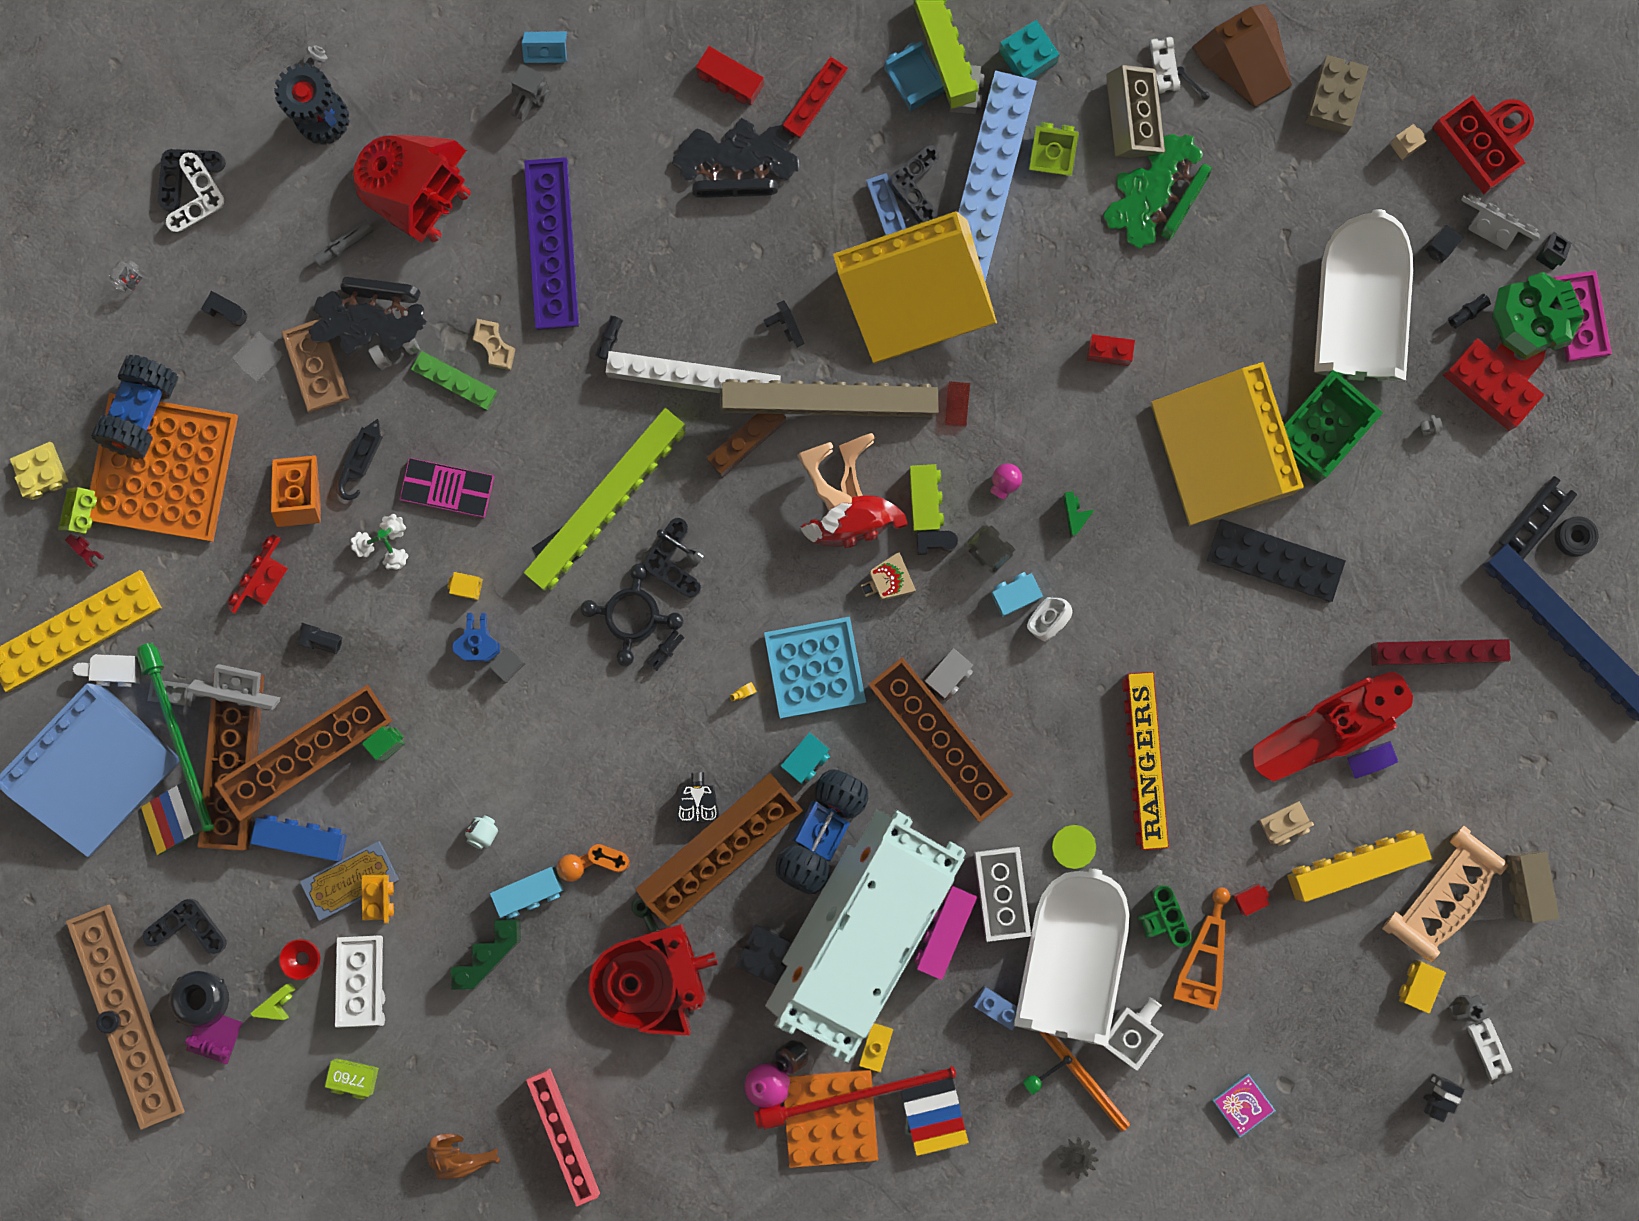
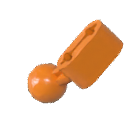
M596 844L589 849L588 853L580 857L574 854L564 855L558 861L556 870L562 880L574 882L581 878L585 868L594 864L617 873H623L630 867V860L623 852ZM602 849V853L606 857L614 860H619L620 857H623L622 860L625 862V865H620L619 868H616L617 865L612 860L599 858L597 861L593 854Z

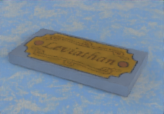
M380 841L300 881L319 921L362 900V875H389V882L395 883L399 881Z

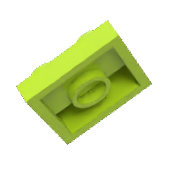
M1041 122L1040 126L1036 125L1029 170L1072 176L1079 134L1078 131H1074L1075 127L1062 125L1061 129L1053 128V123Z
M79 487L67 488L58 530L86 534V531L90 530L92 525L90 513L91 509L95 508L97 497L94 496L95 491Z

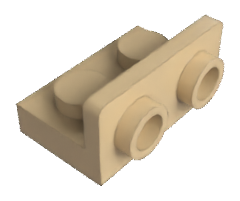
M1300 801L1259 820L1270 844H1278V846L1288 843L1290 841L1289 837L1295 834L1299 837L1310 832L1309 827L1314 825L1312 821H1309Z

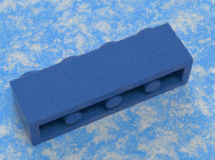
M264 814L263 818H256L250 844L333 861L342 860L347 835L341 834V829L328 827V831L319 829L320 825L307 823L306 826L298 825V820L285 818V822L277 821V816Z

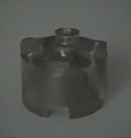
M982 525L964 543V546L970 548L968 552L982 566L987 564L991 567L989 571L995 574L1013 556L1012 553L1015 549L1009 542H1003L998 537L1000 533L993 526Z

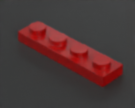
M830 56L784 122L783 128L801 139L848 72V67Z

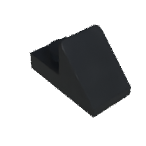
M1553 231L1538 253L1536 260L1554 270L1557 265L1561 266L1565 262L1572 243Z

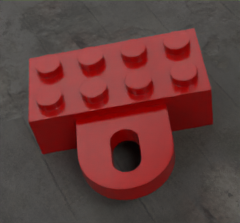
M1472 95L1441 117L1432 126V129L1481 192L1486 194L1526 163L1514 146L1526 138L1532 131L1534 116L1527 104L1516 99L1504 100L1486 112L1475 96ZM1512 113H1518L1521 116V122L1511 129L1505 128L1503 120Z
M1477 338L1466 347L1442 376L1506 430L1511 431L1523 421L1545 395L1528 379L1544 361L1546 351L1544 350L1526 360L1520 361L1515 358L1514 352L1504 346L1502 342L1493 351Z

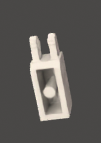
M95 654L90 658V663H77L73 666L74 674L89 677V681H95L96 685L110 686V682H117L118 687H131L132 683H139L140 665L136 656Z

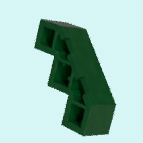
M499 919L494 921L495 942L474 943L473 965H455L451 967V990L475 989L521 941L520 919Z

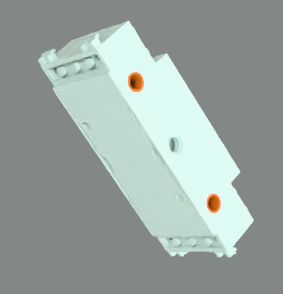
M876 809L855 848L848 844L782 962L787 965V968L765 1005L778 1017L774 1024L775 1026L788 1033H793L796 1028L831 1045L833 1049L830 1054L844 1062H848L851 1056H854L863 1038H866L954 881L953 878L966 854L963 848L950 841L947 847L944 848L909 828L913 821L897 810L890 817Z

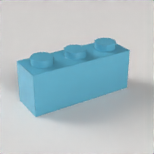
M552 866L490 893L499 917L506 916L508 920L519 915L518 910L526 907L529 911L540 906L539 901L547 898L549 902L559 898V892L564 891L555 867Z

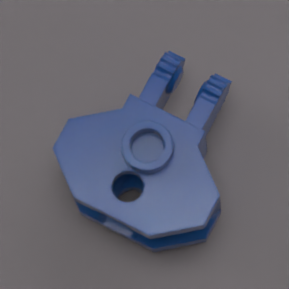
M468 613L464 634L453 642V652L463 660L468 662L490 661L500 653V643L489 635L490 631L487 630L486 613H481L480 629H474L473 613ZM479 649V653L475 655V650Z

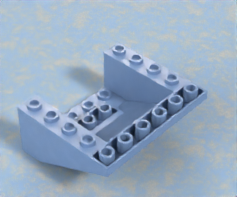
M87 683L0 773V789L9 798L84 855L91 857L177 767L180 761L178 756L105 686Z

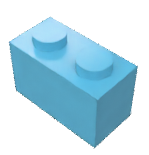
M1023 572L1013 577L1014 582L1008 585L1006 582H1002L994 587L995 591L991 595L1002 617L1043 597L1032 573L1026 575Z

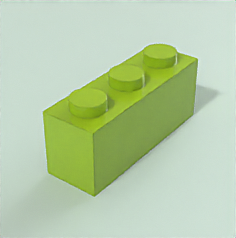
M936 464L910 466L913 533L918 531H940V526H944L943 513H939V504H943L942 491H938L937 483H941V470L936 469Z

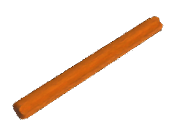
M1039 1032L1062 1061L1064 1056H1071L1072 1062L1065 1065L1121 1132L1125 1131L1130 1126V1123L1059 1037Z

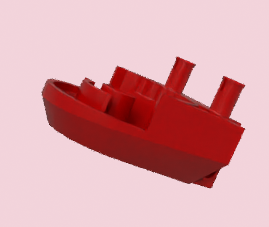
M388 135L373 139L359 153L354 165L353 181L356 194L368 208L418 242L422 243L425 237L431 242H437L439 239L434 235L436 234L441 238L442 234L440 230L434 227V224L442 213L448 214L450 212L446 207L452 210L451 200L457 195L460 200L464 201L468 199L464 192L469 196L471 195L470 189L463 185L465 179L459 174L461 170L456 167L467 150L456 140L431 136Z
M682 923L616 943L605 950L593 964L589 976V993L594 1006L600 1014L617 1025L639 1029V1032L690 1036L691 1028L687 1008L689 1011L699 1009L707 999L699 970L717 966L718 961L717 959L708 961L716 957L714 951L694 957L691 943ZM629 977L637 980V988L631 989L627 986L626 981Z

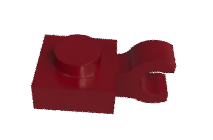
M70 534L65 539L72 549L84 558L89 567H96L92 562L94 556H97L100 560L104 559L100 552L92 551L88 547L90 543L83 536L80 535L78 537Z

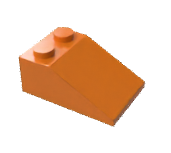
M316 455L272 459L271 514L277 527L320 523L321 503Z

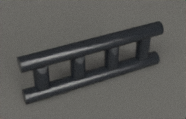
M1553 476L1499 540V544L1505 545L1510 542L1519 550L1517 554L1524 560L1576 498L1577 493L1570 490L1566 495L1556 487L1560 479ZM1550 493L1561 501L1553 511L1543 503ZM1536 510L1547 517L1540 527L1529 520ZM1523 526L1533 534L1526 544L1515 536Z

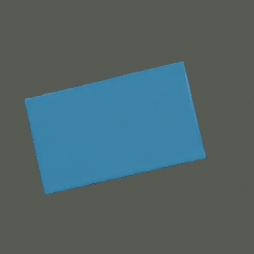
M567 31L524 32L522 40L524 63L567 62Z

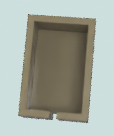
M1327 55L1321 63L1305 123L1346 135L1352 127L1369 66L1351 61L1347 65L1345 64L1346 60Z
M1527 851L1506 855L1507 860L1505 863L1508 864L1506 870L1510 873L1511 877L1509 888L1511 894L1514 895L1516 903L1513 905V909L1519 921L1536 923L1559 919L1547 852Z

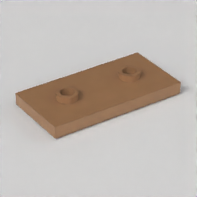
M321 318L281 332L308 413L350 400L331 340L328 342H314L311 340L309 328L315 322L321 320Z

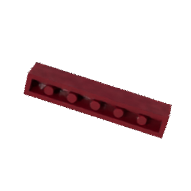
M1510 639L1376 642L1371 644L1372 666L1504 663L1511 661Z

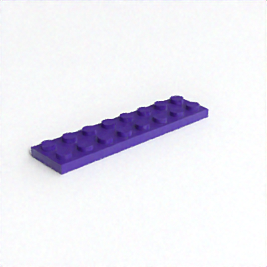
M567 157L524 160L536 330L579 327Z

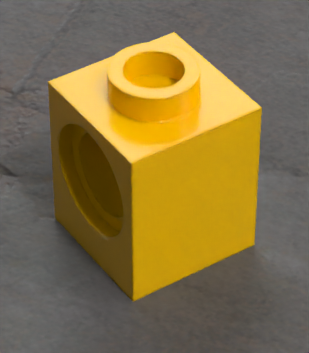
M454 572L453 577H449L447 589L450 590L449 593L451 595L479 600L483 579Z

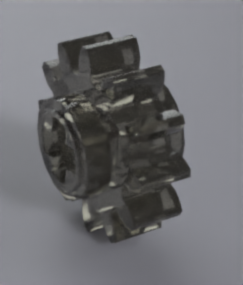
M1077 1137L1076 1143L1068 1139V1147L1061 1145L1064 1154H1058V1158L1064 1160L1060 1167H1068L1066 1170L1068 1176L1074 1172L1075 1177L1079 1179L1080 1173L1083 1172L1088 1177V1169L1096 1170L1092 1162L1098 1161L1096 1156H1092L1097 1151L1096 1148L1088 1149L1090 1146L1089 1140L1082 1144L1080 1137ZM1076 1153H1079L1080 1156L1083 1155L1081 1157L1082 1161L1079 1163L1076 1160L1073 1161Z

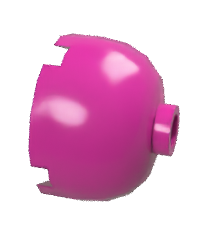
M762 1063L752 1068L746 1076L744 1082L745 1093L750 1102L755 1106L768 1108L779 1103L782 1104L789 1094V1077L776 1064Z

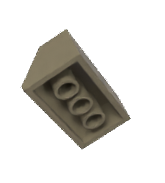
M1122 65L1106 73L1115 157L1137 158L1164 153L1165 147L1156 69Z

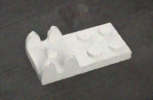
M382 936L337 938L335 1027L384 1025L385 1016L382 1012V1004L385 1002V994L382 990Z

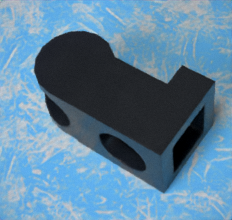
M212 290L201 310L212 317L216 313L223 315L235 326H241L247 320V313L244 309Z
M952 531L917 532L918 555H926L927 549H942L949 552L954 550L958 543V537Z

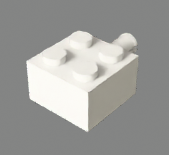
M1150 997L1140 1013L1137 1012L1136 1014L1123 1005L1112 1020L1108 1045L1104 1047L1138 1071L1163 1036L1160 1031L1150 1025L1151 1019L1162 1005Z

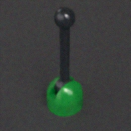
M1064 1056L1063 1061L1040 1077L1032 1075L1025 1078L1023 1083L1032 1095L1039 1092L1042 1087V1080L1065 1064H1070L1072 1062L1071 1056Z

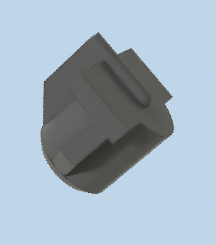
M1460 995L1461 1002L1449 1006L1454 1021L1462 1019L1468 1022H1480L1484 1019L1485 1011L1488 1009V1005L1482 1003L1480 995L1471 998L1469 995Z

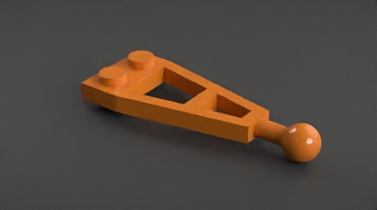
M1222 887L1215 889L1212 897L1215 905L1212 916H1206L1178 974L1172 997L1217 1010L1223 981L1225 920L1220 918L1223 906L1230 900L1229 891ZM1211 924L1217 925L1216 947L1202 944ZM1199 950L1216 954L1214 986L1186 979Z

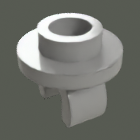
M315 45L307 48L306 52L308 54L304 57V62L310 63L313 58V66L319 69L322 66V62L327 60L325 51Z
M1435 415L1430 416L1431 421L1420 423L1423 436L1435 432L1436 436H1440V431L1443 430L1441 419L1436 418Z

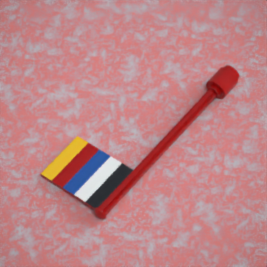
M953 1066L788 1108L785 1106L781 1107L779 1103L772 1107L759 1108L758 1111H754L758 1129L764 1128V1130L785 1125L784 1120H788V1117L901 1090L916 1156L968 1143L953 1081L956 1077V1070Z

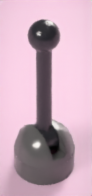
M659 529L656 532L659 538L663 537L687 553L688 562L697 567L705 555V552L698 548L687 549L666 535L663 529Z

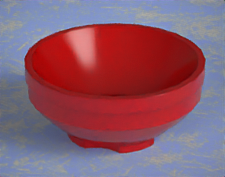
M293 940L287 943L281 950L279 956L280 967L289 978L295 980L306 979L312 976L319 968L320 952L315 944L308 940ZM300 952H305L309 956V961L306 965H301L297 961V956Z

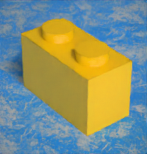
M1415 960L1407 971L1409 977L1406 984H1403L1400 988L1399 996L1401 997L1399 1001L1430 1014L1446 972Z

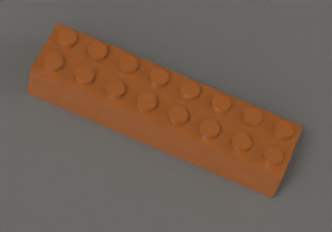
M903 657L868 684V687L977 822L980 823L1014 795Z
M261 675L259 693L262 694L265 675ZM211 697L202 797L214 828L208 832H199L198 847L249 850L252 813L239 821L215 786V783L258 755L262 711L259 707L241 706L236 702L218 701L216 698Z
M367 684L216 782L215 786L238 820L241 821L372 735L381 726H386L392 722V719Z
M769 773L636 888V891L644 903L669 927L803 810L775 777Z

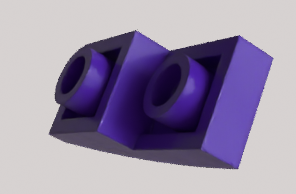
M1391 741L1370 747L1367 751L1347 757L1355 779L1398 763V758Z

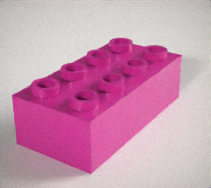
M951 885L940 909L937 910L932 919L934 922L932 928H927L924 934L923 942H925L923 950L918 949L915 955L914 963H917L916 968L940 980L943 979L977 899L975 895Z

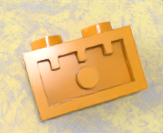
M362 875V920H384V923H389L390 916H394V903H390V895H393L394 884L389 882V875Z

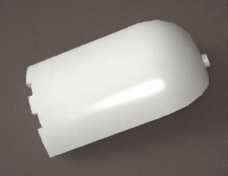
M1376 209L1372 213L1348 219L1334 231L1326 244L1321 267L1315 373L1326 376L1334 370L1339 375H1347L1349 380L1364 381V377H1375L1378 381H1406L1413 253L1409 237L1403 225L1395 217L1387 214L1385 210Z
M1089 868L1088 872L1075 871L1064 873L1053 880L1043 892L1035 913L1014 1026L1036 1032L1049 1033V1035L1061 1038H1072L1081 1042L1102 1046L1108 1045L1128 935L1129 910L1126 896L1120 885L1110 877L1102 875L1101 870Z

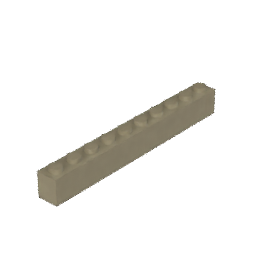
M727 379L720 385V413L934 417L938 414V387H931V384H919L918 387H910L908 383H900L897 386H889L888 383H877L876 386H868L866 382H857L855 385H846V382H834L833 385H827L823 381H814L812 384H803V381H791L790 384H786L780 380L760 383V380L756 379L747 380L746 383L738 382L737 379Z

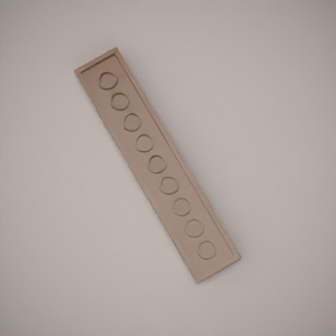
M105 905L67 920L68 929L99 1015L102 1012L112 1010L117 1012L121 1018V1025L118 1030L106 1035L140 1130L184 1113L183 1105L111 905Z

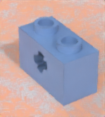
M983 986L973 1002V1006L1005 1027L1013 1030L1018 1006Z

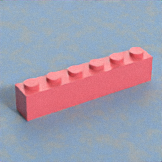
M551 1068L530 1076L526 1080L576 1207L596 1199L600 1191Z

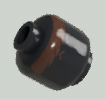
M791 1040L777 1049L775 1053L776 1066L781 1071L793 1074L807 1064L808 1050L803 1043Z

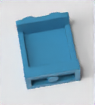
M922 41L910 43L899 54H891L886 58L884 64L886 73L909 111L945 92L937 70L923 49L924 44Z

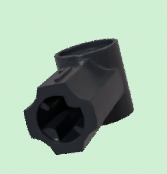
M301 623L295 641L296 644L312 649L317 648L333 654L338 653L342 644L341 636Z

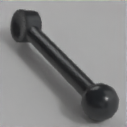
M1177 67L1178 76H1183L1201 94L1203 100H1208L1210 94L1204 92L1184 72V67Z

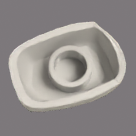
M1047 597L1032 614L1027 628L1037 638L1047 641L1063 629L1070 620L1072 607L1062 598Z

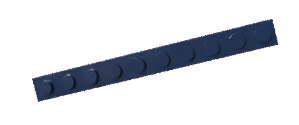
M1508 544L1500 546L1483 563L1487 574L1492 578H1497L1502 583V589L1508 594H1512L1517 599V604L1524 610L1527 609L1533 615L1532 619L1537 624L1543 625L1548 630V635L1553 640L1559 641L1564 646L1563 650L1580 662L1579 666L1587 673L1590 672L1596 678L1594 679L1595 683L1599 687L1606 689L1611 694V699L1615 703L1621 704L1627 710L1626 714L1631 719L1639 721V676Z

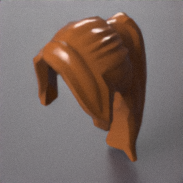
M440 1134L432 1137L427 1145V1162L430 1168L435 1170V1177L437 1179H459L466 1177L487 1164H499L501 1159L497 1156V1147L492 1151L479 1154L460 1153L459 1147L453 1148L451 1145L455 1142H463L464 1138L462 1135Z

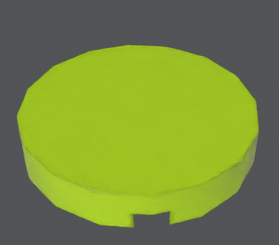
M1065 826L1057 831L1053 838V856L1058 863L1067 868H1082L1089 864L1095 856V838L1083 826Z

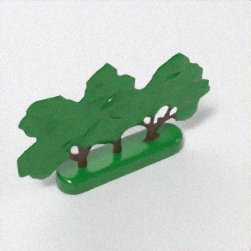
M1175 134L1166 135L1163 137L1165 152L1148 156L1152 165L1150 170L1146 171L1143 168H1137L1131 173L1123 172L1117 174V187L1125 194V198L1112 202L1104 212V219L1107 221L1110 229L1126 227L1127 242L1140 249L1143 245L1154 243L1156 240L1155 226L1160 222L1166 223L1161 233L1162 237L1170 241L1209 178L1213 167L1207 164H1202L1195 176H1190L1189 165L1196 164L1203 157L1202 150L1194 145V136L1187 134L1182 137ZM1184 159L1189 160L1188 164H1185ZM1178 162H1181L1184 167L1182 170L1183 175L1177 170L1176 164ZM1177 174L1179 178H1173V176ZM1178 180H1184L1189 185L1182 198L1173 195L1170 191L1173 183ZM1169 201H1174L1178 204L1170 218H1168L1161 209ZM1153 215L1158 218L1152 220L1150 219V216Z

